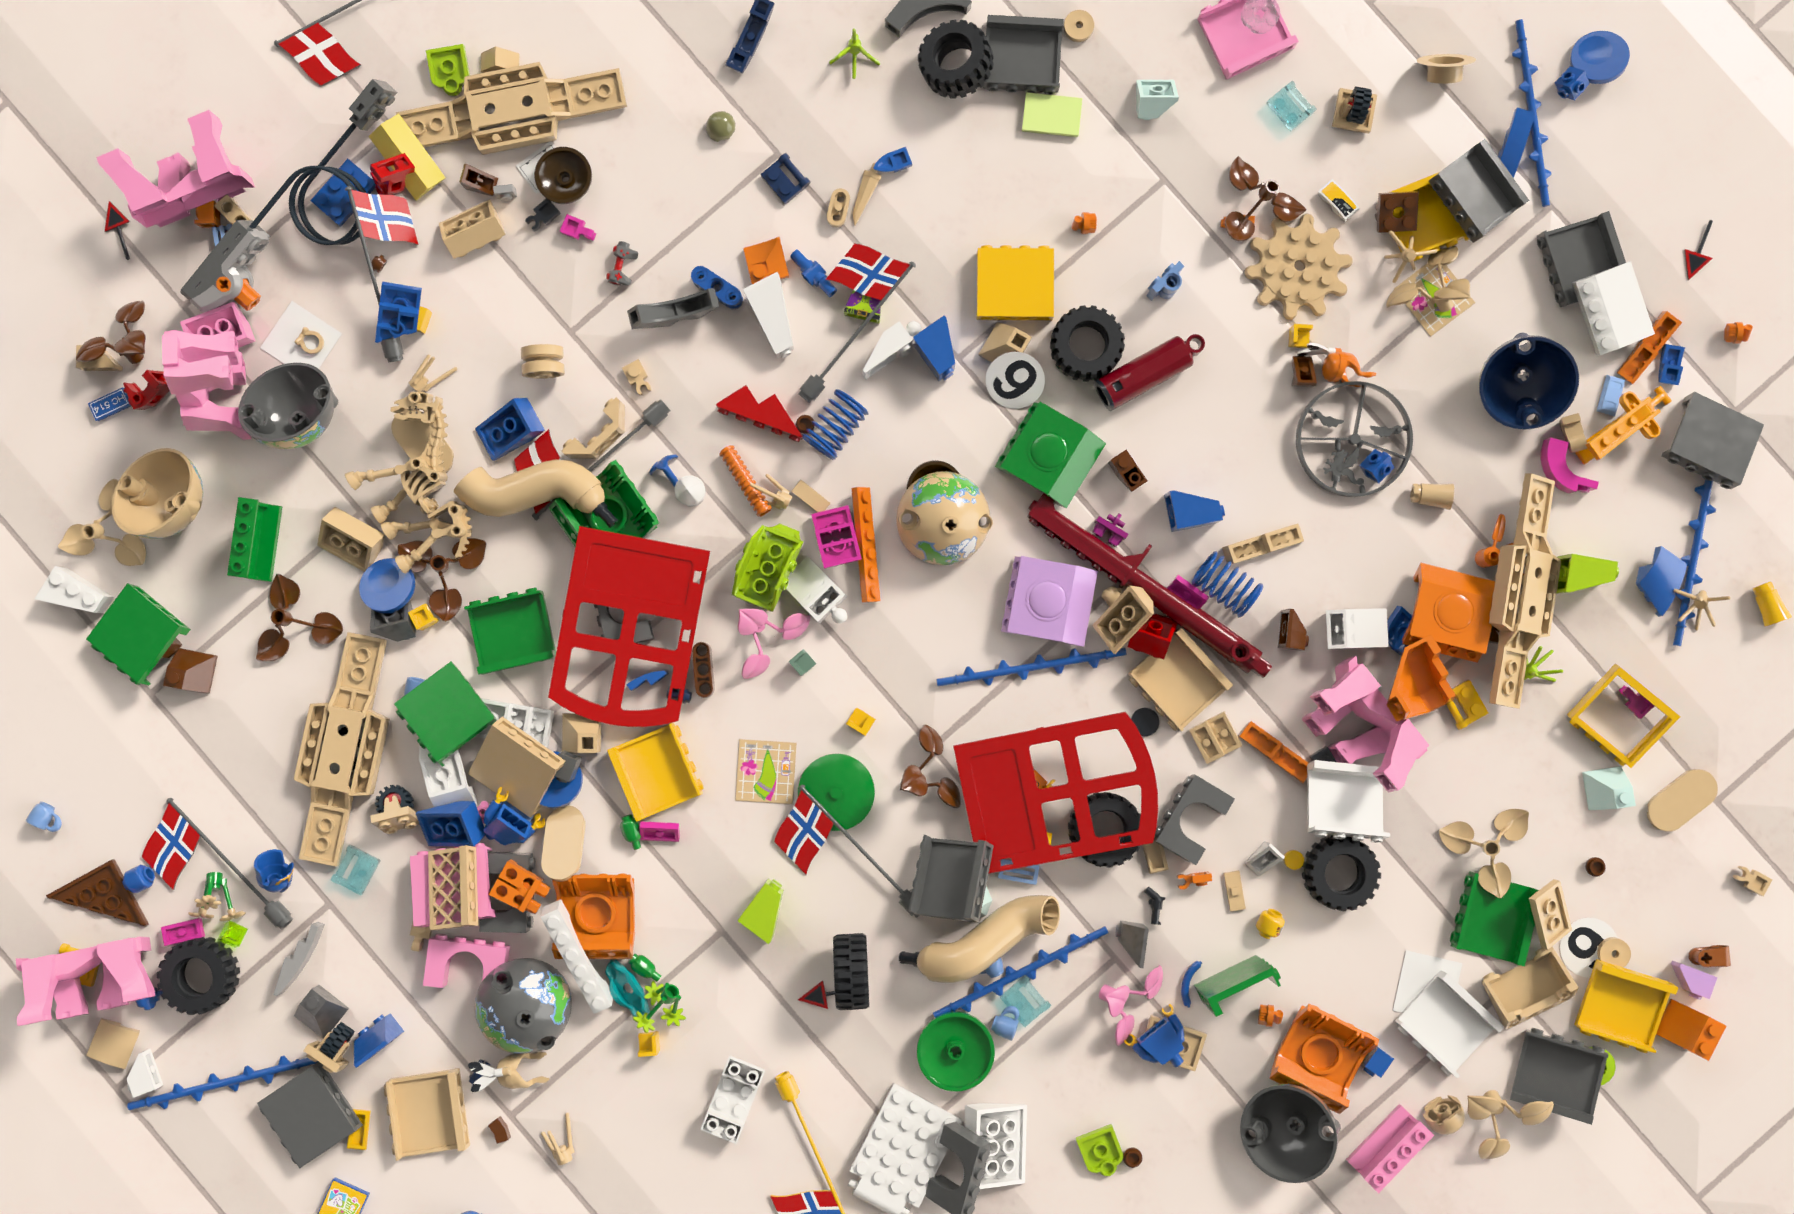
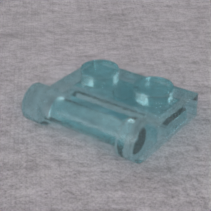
M1293 80L1266 102L1290 131L1317 110L1295 87L1296 84ZM1290 92L1305 110L1304 113L1286 93Z
M348 845L344 859L336 874H333L330 880L359 895H363L381 860L355 846ZM353 856H358L359 858L348 879L343 878Z
M1027 975L1019 979L1000 996L1007 1007L1014 1006L1019 1010L1018 1020L1024 1027L1051 1006L1049 1001H1045L1030 983V978ZM1024 986L1039 1006L1036 1009L1019 990L1021 987Z

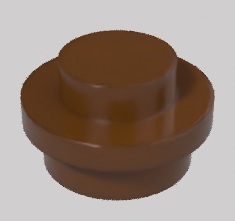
M380 255V257L375 256L371 261L373 271L380 273L386 265L387 260L384 259L383 255Z
M801 415L796 421L798 431L802 434H809L806 429L814 430L815 426L812 424L814 419L809 415Z
M1592 857L1587 860L1585 869L1589 875L1598 877L1605 872L1606 865L1602 859Z
M1128 1148L1123 1153V1161L1128 1167L1135 1168L1141 1164L1142 1154L1137 1148Z

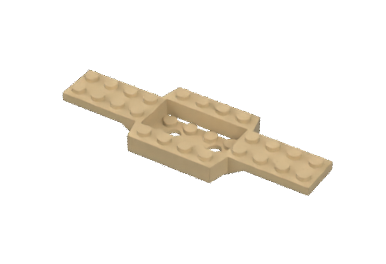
M540 62L465 76L463 96L450 102L396 112V115L400 114L423 147L473 138L481 154L485 155L557 140L558 121L625 108L627 103L619 68L566 79H548ZM525 97L533 99L531 106L526 107L522 104ZM489 104L495 106V111L492 114L485 112V107ZM543 115H545V116L548 117V118H543V119H538V120H533V121H528V122H523V123H518V124H513V125H508V126H503V127H498V128H493V129L478 131L479 128H485V127H488V126H493V125H498V124H505V123H508V122H513V121H518V120H524V119L533 118V117H538V116L540 117V116H543Z
M1525 473L1514 545L1501 546L1489 620L1492 626L1500 630L1489 703L1520 709L1528 652L1539 638L1550 636L1561 560L1553 555L1546 539L1555 481L1532 473ZM1522 584V593L1520 594V587Z
M347 632L336 688L330 702L313 703L309 706L294 775L295 781L311 788V804L299 855L301 860L339 866L353 797L374 794L390 718L372 710L387 643L386 639ZM366 717L356 767L354 771L353 781L350 789L349 781L354 763L362 720ZM340 725H346L348 728V733L345 736H341L338 733ZM332 763H337L340 766V771L337 774H333L330 771Z

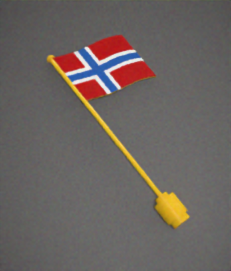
M789 1071L780 1073L775 1077V1085L783 1101H792L830 1190H811L786 1196L770 1195L778 1214H845L795 1101L800 1093L796 1081Z

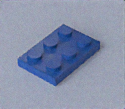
M347 158L339 167V169L353 176L362 185L367 194H371L376 188L374 180L350 159ZM332 175L310 201L341 227L353 214L348 191H345L347 185L341 179Z

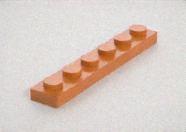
M854 487L851 489L855 532L862 560H858L862 603L880 601L870 487Z

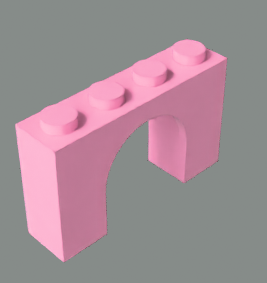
M436 934V936L429 939L423 986L438 988L446 986L451 959L456 953L462 951L471 952L480 959L483 965V981L493 969L508 962L510 945H505L503 941L486 943L485 939L476 938L474 941L466 940L467 937L455 936V939L447 938L448 935ZM501 973L496 978L500 981L505 980L506 974Z

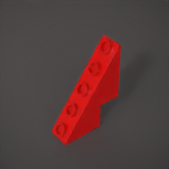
M747 385L716 404L718 407L717 412L728 416L730 413L736 415L735 419L746 422V420L754 422L753 425L758 428L764 429V426L771 428V432L780 436L782 433L787 434L789 439L796 442L803 440L802 435L775 394L758 404Z

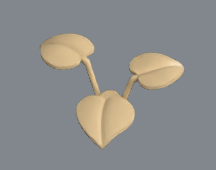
M1457 246L1441 249V251L1432 254L1428 258L1430 267L1438 266L1442 289L1437 290L1433 298L1421 287H1417L1416 283H1407L1399 286L1390 294L1386 304L1387 308L1393 305L1408 303L1414 300L1419 292L1426 296L1432 304L1436 303L1440 312L1452 309L1454 306L1452 300L1470 299V282L1468 279L1454 280L1447 287L1444 281L1442 265H1448L1457 258L1459 253Z
M117 479L110 480L103 487L99 495L100 508L106 511L109 510V512L98 520H94L93 524H74L70 526L58 545L61 550L73 555H87L95 547L92 539H106L119 543L115 548V557L121 564L126 566L144 564L146 548L139 537L126 534L120 540L105 536V530L100 525V522L112 515V497L118 483Z
M1508 809L1499 813L1494 820L1495 828L1500 831L1495 841L1486 840L1484 843L1473 841V828L1468 823L1462 821L1452 822L1441 828L1439 836L1443 844L1457 854L1468 853L1471 844L1482 847L1483 852L1491 858L1490 865L1481 867L1478 872L1479 884L1486 891L1498 898H1502L1509 889L1511 871L1503 862L1494 865L1495 856L1500 852V845L1498 843L1502 835L1510 841L1522 839L1528 830L1529 812L1522 809Z
M1496 1090L1487 1091L1483 1096L1468 1095L1467 1112L1469 1117L1475 1120H1482L1491 1115L1496 1134L1495 1139L1488 1138L1480 1144L1478 1149L1480 1158H1498L1505 1155L1510 1149L1509 1141L1507 1139H1500L1495 1114L1497 1115L1504 1111V1106L1517 1118H1522L1524 1125H1536L1545 1121L1550 1116L1554 1106L1553 1101L1530 1102L1521 1108L1520 1113H1517L1506 1100H1501Z

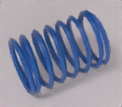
M835 389L834 395L847 403L859 416L849 412L831 398L828 399L829 402L841 410L853 423L843 419L826 406H823V409L836 418L848 431L837 426L819 413L817 414L818 417L831 426L842 438L831 433L815 421H812V424L826 434L836 445L825 440L809 428L806 429L807 432L820 443L810 436L802 434V438L832 460L837 458V453L834 449L843 450L840 442L848 443L846 435L853 436L852 428H859L857 420L864 421V415L869 414L865 407L839 389Z
M1214 551L1192 579V585L1195 587L1202 585V593L1210 590V598L1217 596L1218 604L1225 601L1224 608L1229 609L1232 607V614H1237V617L1241 618L1261 594L1263 584L1259 583L1236 610L1242 596L1254 582V577L1251 578L1240 594L1228 605L1233 593L1243 582L1247 573L1244 572L1233 588L1221 599L1227 585L1239 571V567H1236L1224 584L1213 593L1218 582L1232 564L1231 561H1228L1215 580L1206 587L1214 571L1224 559V556H1220L1212 569L1200 581L1218 555L1217 551Z

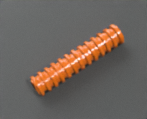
M729 445L722 449L719 455L723 456L722 460L726 461L725 465L729 466L728 470L732 471L735 481L739 482L738 486L742 487L741 491L745 492L744 495L748 497V502L750 501V505L754 506L753 510L757 511L756 515L761 517L770 512L772 507L768 505V500L765 501L766 497L762 495V492L750 486V483L756 485V481L752 480L753 476L749 475L750 471L746 470L747 466L743 465L744 461L740 460L741 457L737 455L738 452L734 450L735 447Z

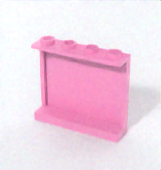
M1220 0L1213 7L1211 5L1204 7L1197 19L1226 80L1294 49L1299 42L1296 35L1291 36L1274 0Z
M477 843L474 847H476L478 920L495 918V909H491L489 895L488 851L492 850L491 847L485 846L484 843ZM428 851L417 852V855L410 856L413 925L414 927L422 928L430 927ZM459 852L455 853L450 859L455 865L460 860ZM435 855V864L439 867L444 858L441 855ZM447 863L442 871L448 875L453 867ZM457 871L451 878L455 884L460 880V874ZM438 874L435 878V883L440 886L445 878ZM448 882L442 890L448 895L454 887ZM458 891L451 898L456 904L461 899ZM440 893L436 897V903L439 906L445 899ZM448 902L443 910L449 915L454 907ZM458 910L452 917L456 923L461 922V913ZM441 913L436 917V925H441L445 920Z
M1399 1104L1346 1160L1380 1193L1428 1143L1434 1134Z

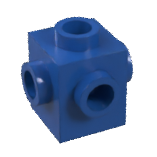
M1571 66L1555 82L1558 95L1564 99L1568 98L1574 101L1590 84L1585 70Z
M1376 449L1359 465L1364 475L1378 484L1395 468L1391 462V456L1385 451L1380 452Z

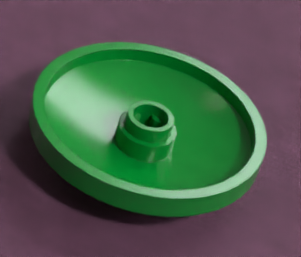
M828 754L816 759L805 769L799 782V786L805 785L804 788L845 830L862 822L870 812L874 802L875 787L870 772L859 760L849 755ZM833 824V826H832V828H831V831H840V830Z
M947 1012L932 1019L919 1036L917 1059L920 1069L932 1084L941 1089L954 1092L971 1089L980 1084L992 1068L995 1057L992 1036L987 1027L978 1018L968 1013Z

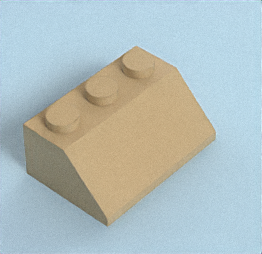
M490 199L439 223L443 242L453 259L463 257L468 252L480 249L485 244L497 241L506 235Z
M334 507L321 521L317 546L365 572L374 563L381 551L385 534Z
M1129 586L1092 625L1113 654H1116L1154 614L1153 601L1143 588Z

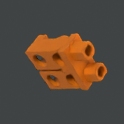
M510 859L505 864L489 895L523 913L528 911L536 914L542 904L533 899L535 894L545 898L551 888L543 882V878L538 877Z

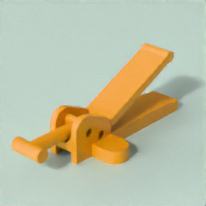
M1658 386L1654 389L1657 396L1653 399L1649 396L1641 401L1631 391L1622 394L1619 397V403L1625 412L1586 439L1587 449L1575 452L1583 465L1593 458L1596 460L1601 459L1638 429L1647 439L1659 436L1661 430L1654 417L1661 411L1659 409L1655 410L1654 407L1661 401L1664 405L1672 401L1663 388Z

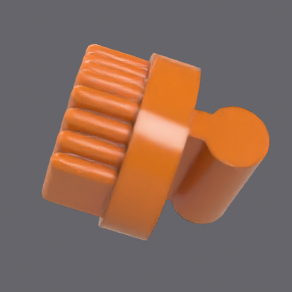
M1082 212L1081 216H1075L1072 229L1074 231L1081 229V234L1095 233L1097 228L1096 214Z
M1742 322L1727 323L1724 329V340L1733 344H1740L1742 341L1746 342L1750 337L1753 326L1750 324L1743 326Z
M1260 1005L1258 1024L1266 1025V1027H1272L1273 1022L1281 1024L1283 1012L1281 1010L1274 1011V1005Z

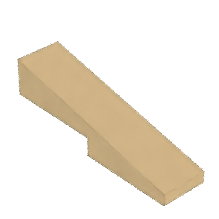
M1297 523L1222 547L1226 562L1231 561L1232 564L1304 542Z

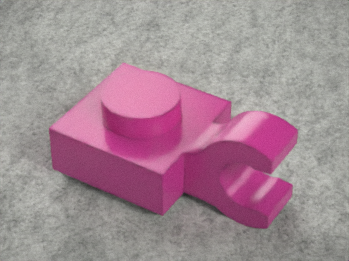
M566 214L560 229L561 234L579 240L581 235L592 241L596 237L594 230L584 227L585 221Z
M1624 685L1618 690L1629 700L1625 705L1639 719H1642L1655 707L1641 694H1635L1630 687Z

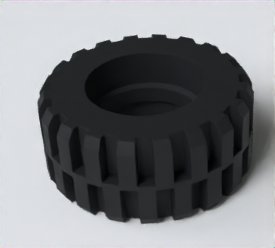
M956 19L950 20V23H940L938 28L934 27L931 29V33L929 35L926 34L923 38L924 44H920V53L918 54V66L928 86L942 97L949 95L950 99H956L957 96L961 98L967 97L966 94L977 92L976 89L978 87L982 88L985 84L984 80L989 79L991 75L990 70L993 69L994 65L992 61L994 59L993 52L984 32L972 22H969V24L967 20L957 22ZM956 49H968L971 51L968 61L961 67L953 70L940 68L942 60L951 51Z
M1083 305L1078 309L1073 308L1069 310L1067 314L1060 318L1051 335L1050 349L1052 351V360L1056 361V367L1058 369L1061 368L1064 375H1070L1076 381L1082 379L1083 382H1089L1092 379L1095 381L1115 368L1124 351L1125 336L1121 332L1122 326L1120 322L1117 323L1115 321L1116 317L1113 314H1107V310L1104 308L1099 310L1094 305H1091V307ZM1090 327L1102 335L1105 341V348L1100 357L1087 361L1074 355L1070 349L1069 340L1076 329Z
M1097 792L1087 796L1091 818L1099 812H1113L1119 816L1123 823V833L1138 830L1140 813H1138L1137 808L1129 800L1110 792ZM1075 810L1071 812L1070 822H1068V836L1071 842L1080 840ZM1131 835L1123 836L1120 839V844L1132 842ZM1134 846L1081 857L1095 866L1110 868L1114 865L1120 866L1124 864V861L1132 859V855L1135 851L1138 852L1140 847Z
M1331 835L1330 838L1324 837L1320 839V843L1315 842L1311 846L1313 848L1311 852L1307 851L1305 855L1307 860L1302 866L1304 868L1302 878L1305 879L1306 883L1304 885L1310 891V895L1324 906L1339 911H1346L1347 909L1353 911L1359 905L1365 906L1368 898L1372 900L1375 896L1373 894L1374 889L1378 890L1380 886L1377 880L1381 879V873L1378 872V868L1381 866L1379 861L1375 859L1376 854L1374 851H1371L1365 843L1352 840V837L1335 839ZM1337 855H1348L1355 861L1357 866V877L1354 883L1343 891L1332 889L1325 880L1326 866Z
M863 933L837 934L833 937L836 1008L838 1010L867 1009L869 1007L866 935Z
M205 937L194 938L172 947V950L164 955L165 960L160 961L158 966L161 968V971L157 972V979H160L157 987L158 990L162 989V999L169 1001L167 1003L168 1006L171 1008L177 1007V1012H186L187 1015H195L197 1013L200 1015L219 1007L229 1000V997L236 991L234 986L239 984L240 979L236 977L240 973V967L236 968L238 959L237 957L233 958L231 955L233 953L230 947L225 948L224 942H215L216 939L212 937L206 939ZM192 958L203 960L211 969L212 985L206 993L193 990L186 981V965Z

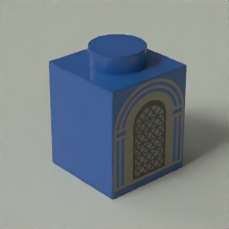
M1376 1047L1365 1056L1361 1064L1365 1066L1363 1070L1374 1077L1376 1074L1381 1078L1394 1058L1379 1047Z

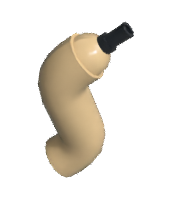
M556 459L541 462L501 478H493L483 467H478L468 473L456 485L453 491L462 502L474 511L486 516L501 517L512 515L547 501L562 498L573 509H578L584 513H594L596 517L599 516L609 528L618 522V519L607 509L608 506L604 503L605 494L601 487L602 483L582 465L570 460Z
M1030 895L1016 898L996 909L958 941L952 943L934 942L924 947L920 952L915 953L902 951L899 954V961L901 964H910L918 967L919 971L928 980L933 982L955 983L968 980L989 968L1023 938L1033 934L1052 935L1059 925V903L1055 897L1048 895Z

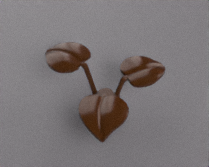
M1239 156L1233 161L1229 171L1232 185L1240 191L1246 188L1250 191L1260 188L1259 201L1245 217L1237 211L1231 212L1226 216L1225 228L1233 240L1245 241L1254 234L1255 225L1248 218L1262 201L1271 200V204L1274 205V215L1283 222L1294 221L1307 210L1290 195L1281 192L1277 193L1280 186L1275 180L1270 179L1266 183L1262 182L1257 185L1259 182L1257 171Z
M143 300L131 302L118 310L115 319L118 323H124L127 335L119 340L115 346L105 343L106 339L104 337L92 338L81 346L77 353L76 361L90 362L97 360L105 353L108 347L116 351L120 356L124 355L131 364L139 363L144 358L146 336L141 330L130 332L128 324L134 323L141 318L145 310V302Z
M477 538L467 539L470 542L465 545L467 550L462 551L463 556L456 559H445L441 555H436L432 558L433 552L431 547H429L422 555L421 560L414 561L411 568L412 572H423L427 564H430L435 572L439 573L444 590L434 591L430 596L429 605L431 610L443 621L452 619L459 612L462 605L460 592L457 589L448 590L443 573L448 570V563L459 561L460 566L464 569L477 568L485 556L487 544L484 540ZM418 540L399 544L398 554L411 555L410 552L414 549L417 550L424 541ZM460 541L457 542L452 548V553L454 556L458 550Z
M276 574L271 585L270 602L276 608L271 613V621L278 630L268 629L261 634L258 641L256 659L260 661H274L287 653L290 643L288 639L283 637L285 633L281 626L286 627L291 622L313 627L311 632L313 639L320 644H329L342 634V623L335 615L328 612L318 613L315 616L314 623L294 619L291 613L286 610L289 609V605H294L299 600L300 588L295 581L281 574Z
M923 725L919 731V742L926 752H930V755L919 768L915 765H910L905 769L900 790L907 791L916 796H924L927 793L928 787L937 786L939 787L937 790L939 798L945 804L953 808H959L961 805L960 792L953 780L944 777L940 780V783L927 784L925 776L921 773V770L934 757V754L941 755L943 752V741L940 735L932 727Z

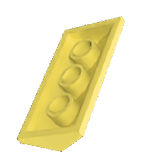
M400 114L380 124L368 136L385 159L405 153L413 163L415 171L406 175L405 187L415 200H418L446 179Z

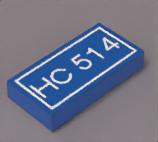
M123 387L88 403L95 421H101L131 407L128 401L129 397L127 393H124Z

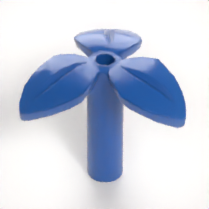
M667 455L654 463L649 474L652 476L656 469L662 470L675 487L678 479L668 466V461L678 458V456Z

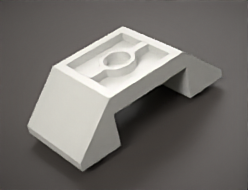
M419 745V762L427 792L434 807L457 801H475L477 805L473 786H468L459 750L462 747L444 759L443 763L445 765L442 767L438 762L434 764L428 757L430 753L428 749H423Z
M729 1055L700 1130L737 1144L765 1069Z

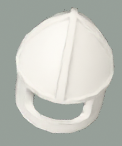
M692 475L684 476L675 485V496L681 504L689 507L697 506L704 500L706 489L698 477Z

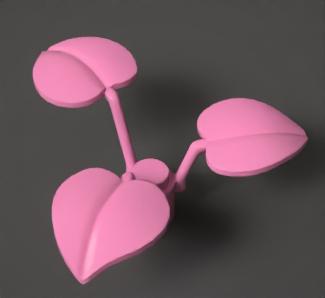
M739 609L738 631L741 635L753 634L759 651L758 655L753 654L745 661L742 668V677L749 679L758 676L770 664L769 656L763 655L756 632L763 631L765 624L778 632H783L782 637L785 640H792L799 637L806 630L810 622V615L803 613L793 614L784 621L783 628H779L767 620L768 615L763 610Z
M1160 965L1147 976L1144 991L1129 990V987L1126 985L1115 989L1105 984L1101 988L1099 998L1108 1003L1110 1015L1112 1017H1116L1119 1014L1122 1015V1020L1118 1022L1115 1033L1117 1046H1120L1124 1043V1040H1127L1134 1028V1017L1132 1015L1127 1016L1122 1011L1129 994H1147V998L1152 999L1159 992L1163 981V970Z

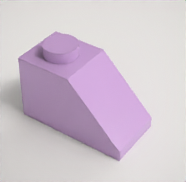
M1672 960L1671 965L1682 989L1689 991V996L1701 1000L1702 997L1710 999L1718 977Z

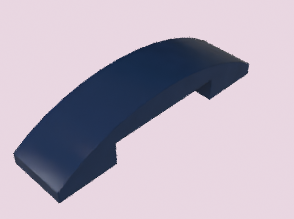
M770 0L754 1L747 23L736 47H733L726 66L742 74L744 73L766 30L775 5L774 2Z

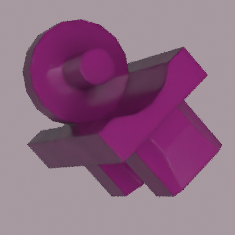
M1120 513L1116 517L1111 514L1107 516V519L1112 523L1100 516L1094 522L1096 524L1092 533L1101 538L1106 530L1111 532L1112 535L1107 542L1114 547H1117L1129 535L1116 526L1118 525L1123 528L1126 524L1120 520L1122 516Z

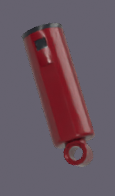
M1193 334L1185 341L1181 337L1175 336L1095 380L1094 386L1101 401L1109 411H1112L1190 368L1194 363L1193 357L1197 356L1204 349L1205 340L1199 334ZM1190 342H1196L1198 344V349H1192L1190 347Z

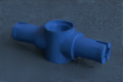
M798 249L790 255V258L801 268L800 271L803 278L811 286H819L829 297H832L837 292V288L829 280H826V271L817 261L808 260Z

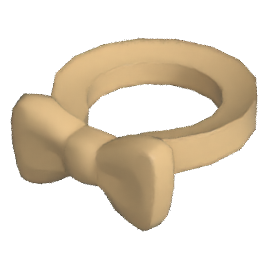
M303 327L299 337L295 340V344L300 345L307 353L316 354L323 349L324 339L318 332L309 331L307 327ZM306 335L318 337L319 345L316 349L310 350L306 347L303 341Z

